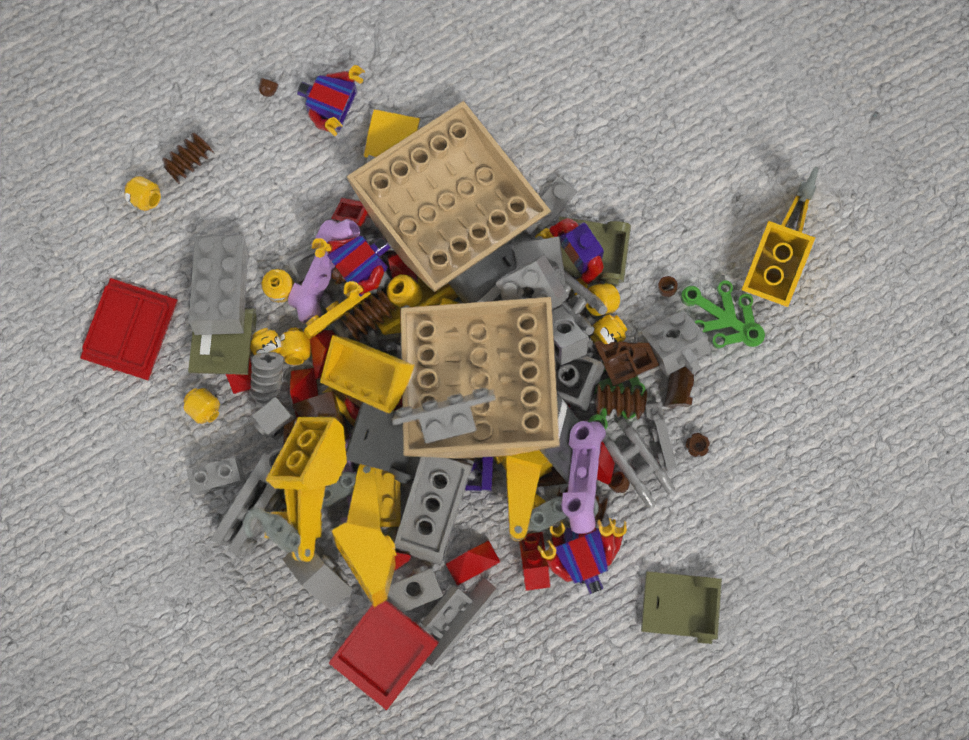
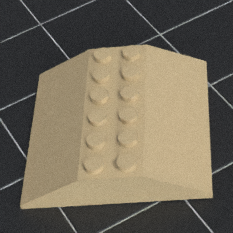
M464 101L347 176L349 183L375 226L401 260L434 292L551 212Z
M551 297L401 308L402 360L414 365L409 383L403 393V407L411 406L414 409L422 407L424 402L430 400H437L438 403L446 401L451 395L462 394V396L473 394L472 391L484 387L488 388V390L494 389L495 393L494 401L471 406L476 425V431L425 443L419 419L403 423L404 456L438 458L507 456L560 446Z

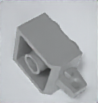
M545 254L507 273L495 283L501 292L502 299L499 301L551 297L552 309H554L568 298L565 289Z
M684 309L641 331L644 343L650 344L659 367L666 376L684 366L692 374L701 370L699 358L711 353L706 335Z
M591 339L587 343V355L563 365L555 358L557 393L567 405L585 412L605 369L602 362L593 359V354L590 353L593 346ZM575 376L573 379L567 380L568 377Z
M316 542L314 556L309 562L296 561L293 558L292 552H289L283 558V561L299 583L325 607H336L353 590L347 583L350 579L341 568L336 569L339 564L330 555H324L325 551Z

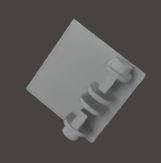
M560 237L513 244L516 269L545 254L562 286L566 285Z

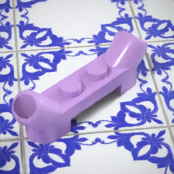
M329 219L321 225L315 239L321 238L328 242L360 236V229L350 219H345L339 223ZM327 251L322 258H318L315 255L302 285L294 283L288 297L289 305L297 310L299 321L304 324L315 315L322 316L319 302L335 269V265L327 256L329 254Z
M582 421L575 424L571 429L569 446L573 451L568 493H563L562 510L569 517L571 530L580 534L589 533L596 527L593 509L600 444L606 436V431L601 423L594 421Z

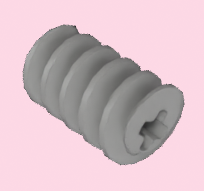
M276 352L258 353L252 358L250 394L262 405H266L275 397L279 400L281 399L284 357Z

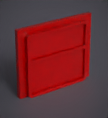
M110 278L108 285L104 288L84 341L80 359L149 381L178 300L146 290V288H140Z
M385 600L376 607L372 605L330 660L329 664L385 710H388L439 642L389 601Z

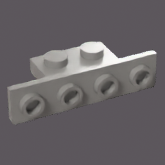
M479 388L472 391L473 394L462 396V394H455L449 396L446 401L437 403V400H430L424 402L422 407L412 409L411 406L400 408L397 410V413L393 414V425L419 419L425 443L476 431V425L471 406L494 401V389Z
M483 578L469 596L453 585L421 622L425 628L435 635L434 638L439 642L426 659L433 668L438 665L499 592L486 578Z

